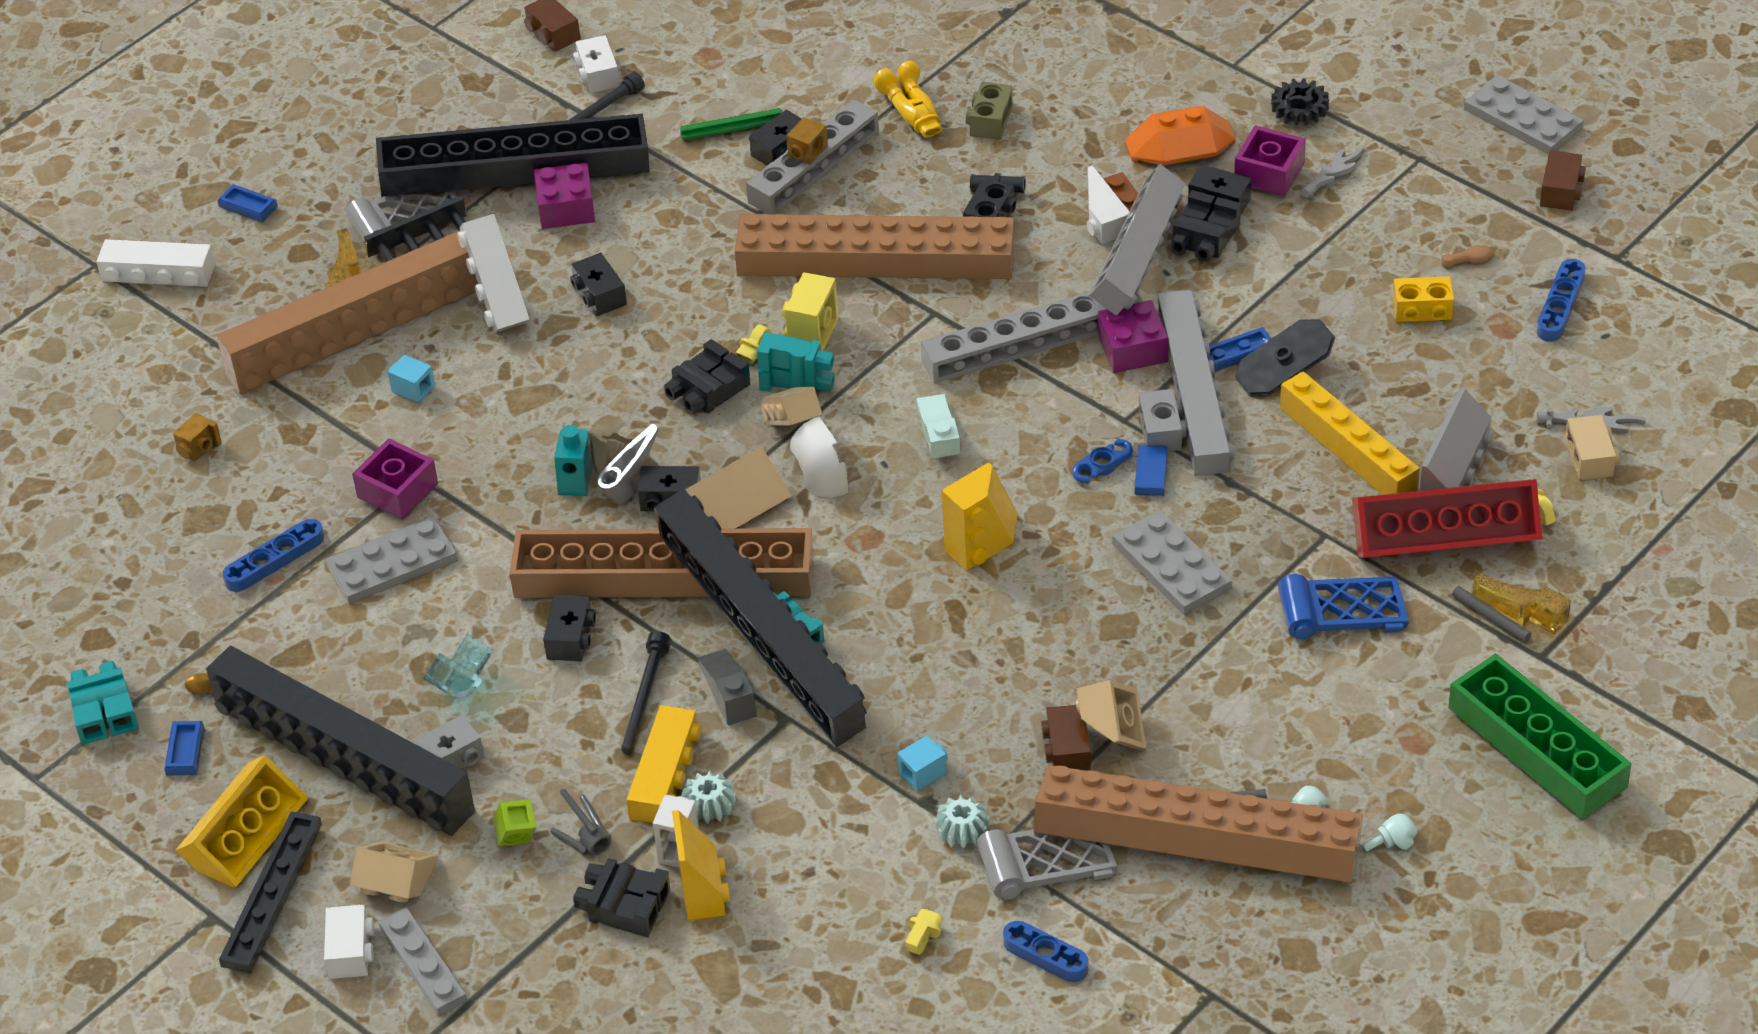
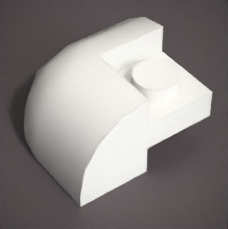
M819 416L804 423L795 432L790 442V450L798 460L803 472L804 487L811 494L833 498L849 493L847 470L844 462L839 463L838 455L833 447L837 445V441Z

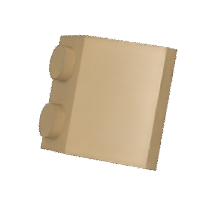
M1112 680L1077 688L1076 708L1082 720L1115 743L1138 750L1146 749L1139 696L1136 688Z
M381 841L357 847L350 885L360 887V892L363 894L379 895V892L389 894L390 900L408 902V899L421 895L438 861V855Z

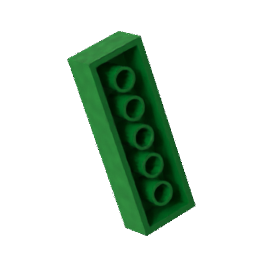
M1495 653L1450 684L1448 708L1581 819L1586 818L1628 788L1632 763L1498 654Z

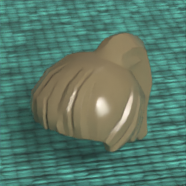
M588 431L590 454L597 474L600 475L607 465L634 439H626L618 433H612L609 436L603 434L597 436L592 431Z

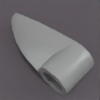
M652 424L638 435L600 473L598 484L613 503L622 504L632 497L634 488L631 482L645 463L659 431V428Z

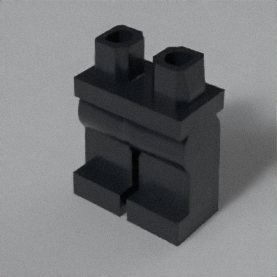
M1191 190L1186 207L1173 224L1171 251L1180 255L1184 254L1186 250L1193 251L1198 260L1206 262L1211 257L1219 258L1222 254V249L1225 248L1240 225L1241 203L1219 197L1214 203L1215 196Z
M712 339L703 344L704 350L694 358L672 368V379L664 385L665 396L672 401L683 396V406L691 414L700 409L709 414L715 410L714 406L722 404L750 385L749 364L732 352L729 353V350Z
M611 858L607 859L605 865L589 863L584 879L585 884L592 885L594 888L590 890L578 887L573 896L574 907L588 912L590 922L597 924L601 922L607 926L648 938L659 916L658 912H661L670 892L669 871L656 868L654 873L636 869L627 863L617 864V860Z

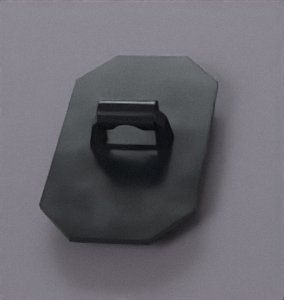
M1320 319L1298 320L1242 358L1235 379L1249 396H1271L1281 389L1282 383L1303 371H1308L1330 356L1335 336Z

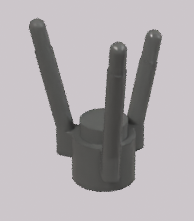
M561 789L560 794L584 824L578 833L580 842L556 828H551L550 832L577 848L582 855H586L588 852L592 855L601 854L610 845L611 835L604 829L585 795H581L580 800L592 822L565 789Z

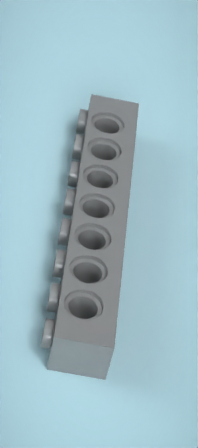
M1087 292L921 341L922 363L935 384L1098 335V311L1105 310L1106 308L1089 296L1091 292ZM1137 292L1135 294L1137 296V299L1134 303L1143 302L1141 296Z

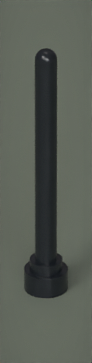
M636 71L630 72L624 76L619 87L569 120L591 118L624 95L637 94L645 88L642 77Z
M653 631L648 635L646 649L649 656L621 750L624 754H631L634 750L660 659L668 654L672 639L667 633L662 631Z

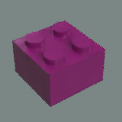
M1255 125L1235 157L1234 173L1252 178L1251 188L1285 197L1305 163L1306 138Z
M587 163L534 169L542 229L596 222Z
M1152 300L1134 303L1128 310L1123 308L1117 315H1114L1108 309L1098 311V337L1113 373L1168 362V336Z
M390 438L352 473L357 498L402 520L439 484L434 459Z

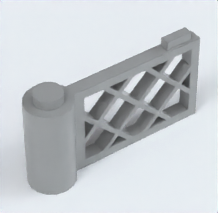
M443 191L444 196L442 198L432 196L431 194L436 192L389 196L372 202L364 198H358L348 204L345 213L364 241V236L388 227L394 221L400 222L430 209L424 207L426 202L440 205L447 200L456 198V195L453 191ZM413 199L420 201L418 205L406 203ZM386 207L395 208L393 213L381 210ZM401 210L413 212L411 216L399 214Z
M994 829L981 834L976 842L995 896L1006 900L1016 898L1026 888L1092 876L1094 880L1113 877L1114 872H1117V864L1109 844L1091 843L1085 840L1060 837L1067 840L1063 847L1060 848L1047 842L1051 837L1056 836L1035 833L1034 829L1006 834L1003 830ZM1029 842L1036 845L1032 853H1028L1020 849L1017 843ZM1072 843L1086 849L1082 857L1067 851ZM1042 849L1056 855L1051 863L1037 857ZM1092 853H1095L1105 858L1106 863L1096 865L1088 861V858ZM1063 858L1076 864L1074 869L1065 870L1058 867L1057 864ZM1032 863L1044 869L1045 872L1041 875L1029 876L1027 869Z

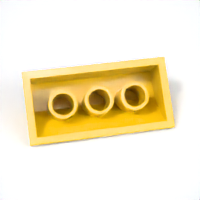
M263 755L246 764L175 851L198 873L235 888L281 833L290 812H297L308 797L266 755Z

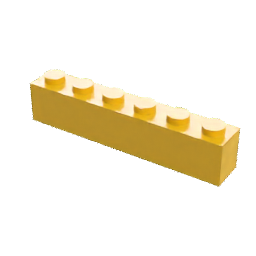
M1304 371L1281 384L1280 409L1381 494L1418 491L1420 468Z

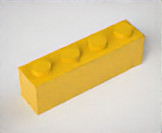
M660 705L626 799L629 820L653 823L664 795L677 797L678 789H683L686 765L690 766L692 763L694 742H699L702 731L701 724L697 723L696 710Z

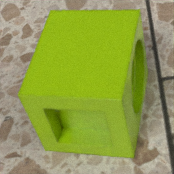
M531 799L499 803L493 816L499 847L530 843L537 828Z

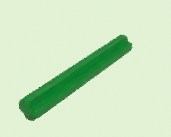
M777 108L684 125L680 127V135L682 140L686 141L762 127L783 111Z

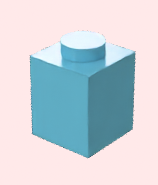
M403 355L388 371L391 392L416 403H420L435 387L432 366L407 355Z
M926 735L897 753L898 773L918 792L947 774V752L941 744H936Z

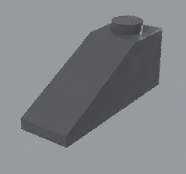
M727 649L698 657L697 660L727 725L757 717L754 692L744 671Z

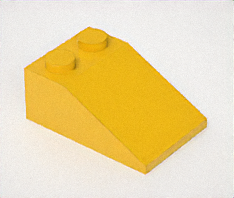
M679 810L672 811L687 920L725 916L724 902H730L728 882L721 883V877L727 876L724 857H717L716 845Z

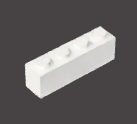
M491 214L462 223L457 236L461 247H466L469 258L466 259L470 274H475L478 284L475 285L478 299L485 302L487 311H484V317L488 327L493 326L496 333L527 323L529 316L495 215Z
M105 239L96 261L102 282L207 287L215 267L211 245Z

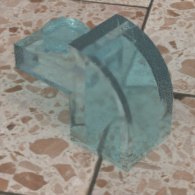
M467 633L451 659L441 653L438 654L424 680L454 698H464L477 689L484 680L479 674L494 649Z

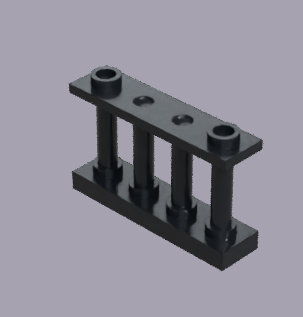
M463 196L447 200L440 205L364 236L366 255L369 258L380 253L384 261L387 262L396 258L390 248L404 243L411 252L420 248L414 238L429 233L434 241L444 237L439 228L451 222L460 231V226L462 223H465L463 217H466Z

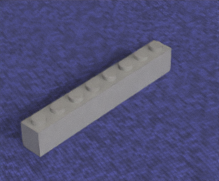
M1161 164L1144 180L1089 295L1114 315H1117L1123 308L1128 310L1136 301L1137 296L1135 294L1144 284L1142 279L1151 269L1149 264L1158 253L1156 249L1163 242V235L1171 225L1169 221L1178 210L1175 207L1184 197L1181 192L1185 182Z
M1192 290L1158 293V315L1168 336V361L1177 400L1181 401V418L1186 423V440L1194 476L1228 473L1230 460H1234L1233 443L1227 442V439H1229L1228 422L1222 421V418H1224L1223 401L1217 400L1220 396L1219 384L1217 380L1213 381L1212 377H1215L1213 360H1208L1207 358L1210 357V347L1208 340H1203V337H1205L1204 321L1198 319L1201 316L1199 300L1194 301Z

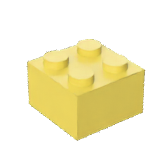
M803 272L799 282L793 286L790 300L786 301L783 306L782 316L786 318L784 336L803 339L809 343L812 340L820 341L821 350H824L839 319L835 278Z

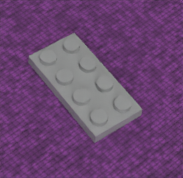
M1498 75L1464 101V110L1549 154L1550 150L1556 151L1583 128V119Z
M1161 510L1112 535V544L1184 615L1232 589V579Z
M434 516L325 559L327 568L348 604L458 561L456 551Z

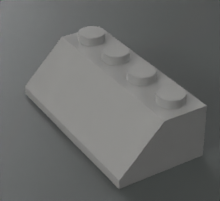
M1459 388L1421 466L1420 491L1472 485L1476 474L1475 467H1480L1484 460L1485 446H1491L1494 437V430L1490 429L1491 416L1464 388Z

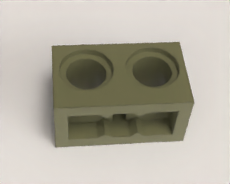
M981 82L978 92L973 93L972 109H968L966 113V125H970V136L1002 139L1013 107L1012 85Z

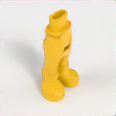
M909 60L902 63L898 68L897 78L888 68L878 71L873 78L875 88L881 94L888 96L891 104L895 106L908 125L913 126L914 130L917 133H921L924 138L941 133L942 127L936 108L930 97L922 91L917 83L920 69L914 61Z

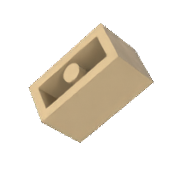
M1594 415L1567 419L1565 441L1578 480L1614 477L1615 464H1619L1620 460L1617 447L1612 445V431L1610 426L1605 425L1603 416Z

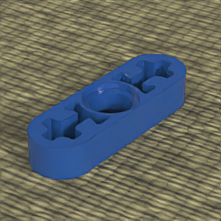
M1013 921L1004 927L1003 944L1010 953L1069 982L1080 981L1088 974V957L1082 950L1023 921ZM1043 946L1054 949V953L1049 956H1041L1036 951Z

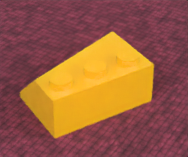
M989 462L941 490L944 549L965 571L981 565L988 558L1013 544L1018 513L997 473Z

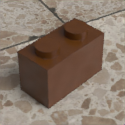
M537 0L524 7L526 16L524 23L529 32L536 34L544 45H548L554 52L581 40L578 19L557 0Z
M1549 151L1541 189V207L1573 211L1575 200L1581 199L1583 184L1578 183L1585 180L1586 166H1581L1583 154Z
M1076 705L1047 707V720L1041 721L1042 738L1049 739V744L1044 745L1046 763H1052V766H1065L1071 769L1090 771L1091 749L1087 724L1081 719Z

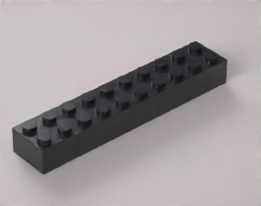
M643 113L376 138L381 197L535 183L534 169L579 163L588 164L589 178L650 172Z
M683 488L654 507L662 541L833 745L837 748L865 729V714L867 712L863 706L865 697L861 689L856 684L851 686L846 680L843 668L837 662L833 664L829 660L828 653L822 643L812 640L805 623L802 620H795L791 615L792 611L784 599L778 600L773 594L774 589L766 578L761 579L756 574L757 571L752 561L748 557L743 558L738 553L739 549L735 541L730 536L726 538L721 533L718 521L713 516L708 517L704 513V507L695 495L691 497Z
M231 645L206 668L209 686L212 689L215 700L214 705L220 713L236 718L247 728L252 727L258 730L271 741L276 740L291 752L300 753L309 758L313 764L317 766L322 765L331 770L338 778H345L355 783L362 791H369L377 795L386 804H393L399 807L408 816L421 819L428 823L435 831H443L453 836L475 813L467 771Z

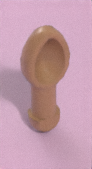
M1471 246L1464 252L1443 255L1441 264L1445 268H1452L1453 265L1465 262L1482 264L1492 258L1493 250L1488 246Z

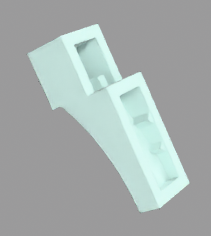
M945 394L916 398L917 409L931 458L960 454V438L955 419L950 414Z

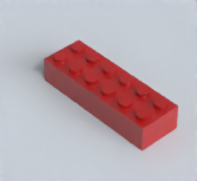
M1537 479L1352 498L1358 557L1364 558L1543 539Z

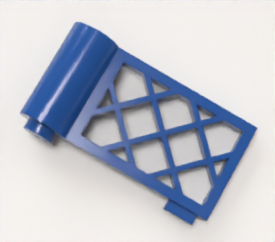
M1290 574L1283 577L1278 583L1288 632L1291 637L1296 639H1308L1317 631L1384 628L1385 632L1403 631V628L1408 626L1409 620L1397 576L1307 580L1303 575ZM1391 587L1392 593L1386 597L1375 590L1377 588ZM1348 589H1357L1363 594L1357 599L1346 591ZM1316 590H1327L1334 595L1327 600L1318 595ZM1371 597L1381 604L1374 609L1365 604L1364 601ZM1339 598L1351 604L1346 611L1334 604ZM1388 607L1398 613V617H1387L1382 612ZM1359 609L1369 616L1359 619L1352 615V613ZM1329 610L1339 616L1337 620H1324L1323 614Z

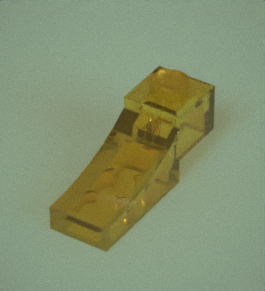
M347 228L337 230L339 239L338 256L332 270L327 271L329 282L324 283L325 288L361 273Z
M1481 572L1473 580L1472 594L1522 627L1528 621H1531L1555 635L1569 620L1571 600L1546 586L1543 589L1519 587L1496 580Z

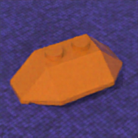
M1202 105L1150 115L1125 139V146L1131 161L1138 162L1141 160L1151 164L1169 165L1218 156L1229 145L1234 144L1236 138L1226 119Z

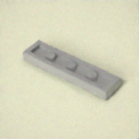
M407 907L378 921L381 932L438 1016L467 1002L466 993Z

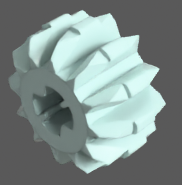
M710 770L705 776L697 773L695 780L687 779L686 788L682 792V797L695 800L698 821L704 819L707 825L711 819L721 822L722 815H730L732 806H735L736 802L731 780H725L722 773L713 776Z
M961 794L958 800L948 797L946 805H939L938 814L935 818V827L939 832L941 841L948 840L950 847L958 843L963 849L967 843L977 846V839L987 831L989 825V816L987 815L984 803H976L974 796L965 800Z

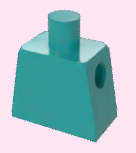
M567 425L560 430L554 457L558 495L587 496L593 469L590 441L587 435L589 430L578 429L574 425ZM572 464H574L577 470L573 473H570V471H573Z

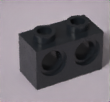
M983 178L965 208L963 217H1008L1010 213L1013 214L1017 205V198L1014 197V186Z

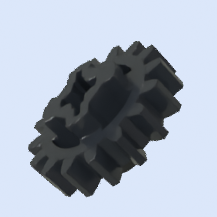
M1304 78L1301 82L1292 79L1291 84L1282 82V88L1275 87V92L1271 94L1272 112H1276L1277 119L1284 117V123H1288L1291 120L1294 121L1296 126L1299 122L1309 125V120L1317 123L1319 122V116L1325 117L1326 111L1329 110V93L1324 92L1323 85L1316 87V81H1312L1309 84L1306 83Z

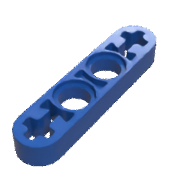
M1567 259L1559 267L1538 319L1537 335L1544 341H1556L1561 338L1584 282L1586 267L1580 260ZM1574 272L1572 278H1569L1568 275ZM1561 288L1570 289L1572 292L1562 293L1558 290ZM1557 306L1562 307L1565 310L1557 312L1553 311L1550 308ZM1550 321L1554 322L1552 328H1549Z
M316 519L301 521L232 562L223 570L226 588L233 592L243 591L319 546L324 540L322 524ZM289 544L293 546L288 551L279 550L283 545ZM260 559L269 560L268 563L263 566L254 565L255 562Z

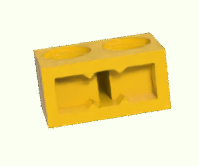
M1450 276L1394 279L1392 300L1396 322L1452 320L1454 296Z

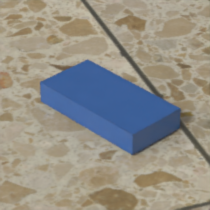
M232 184L217 200L220 208L262 223L278 207L276 199Z
M1138 445L1135 494L1164 496L1167 446Z
M172 721L164 767L166 776L197 775L204 733L203 721Z

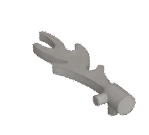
M1361 145L1357 151L1347 157H1344L1345 149L1340 150L1333 158L1330 167H1327L1326 163H1322L1321 171L1313 182L1309 184L1301 183L1302 189L1300 193L1302 197L1313 199L1314 193L1319 187L1334 183V177L1345 175L1356 169V162L1354 161L1363 154L1364 146Z
M1612 407L1592 409L1579 416L1602 415L1605 425L1610 426L1612 432L1628 433L1629 427L1617 423L1645 424L1646 418L1636 415L1607 416L1612 414ZM1548 408L1547 412L1537 411L1536 420L1537 423H1546L1547 428L1552 427V422L1567 424V419L1577 418L1578 409L1553 414V409Z

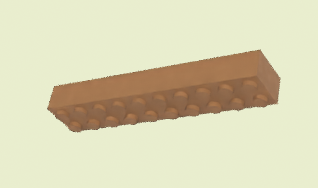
M740 214L735 244L737 276L801 277L803 272L825 277L1012 279L1014 217Z
M457 232L217 334L227 377L239 394L245 393L475 293V285L478 282L475 274L471 275L466 263L469 255L466 247H461Z
M812 528L721 529V533L726 538L730 536L735 541L739 549L738 553L743 558L748 557L752 561L757 571L756 574L761 579L766 578L770 582L776 594L785 591L790 597L811 596L814 558ZM659 529L516 530L510 567V579L514 598H553L554 595L588 596L590 598L709 597L662 541Z
M1048 765L1035 800L1034 832L1351 882L1360 847L1363 814L1350 810L1323 808L1318 805H1304L1285 800L1265 799L1253 795L1226 793L1221 790L1194 788L1189 785L1162 783L1157 780L1149 781L1130 778L1125 775L1116 776L1093 770L1084 771L1065 766Z

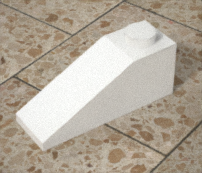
M1089 166V220L1087 221V228L1089 233L1095 236L1103 245L1116 240L1129 210L1093 166Z

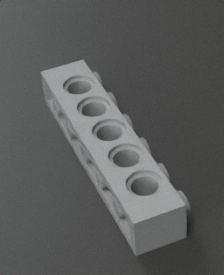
M854 99L840 108L838 112L822 123L827 126L828 146L814 162L808 164L789 157L787 150L746 183L748 204L766 214H776L879 133L878 112Z

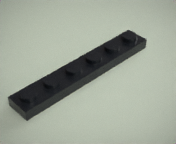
M290 812L219 958L221 967L247 973L252 972L322 826L320 817Z

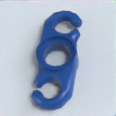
M1116 439L1114 441L1115 446L1125 447L1126 450L1124 451L1114 450L1113 444L1093 449L1089 455L1074 465L1072 471L1073 478L1081 483H1089L1091 481L1090 476L1080 475L1079 472L1090 471L1092 478H1096L1098 475L1111 474L1116 467L1131 457L1133 451L1131 443L1124 439ZM1098 458H1107L1110 460V462L1107 464H1098L1095 462V460H1097Z

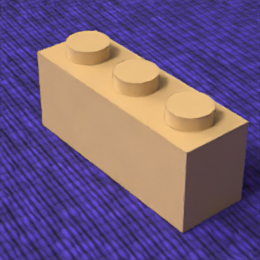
M794 387L762 398L764 402L761 405L762 414L766 421H770V425H793L823 415L814 387Z

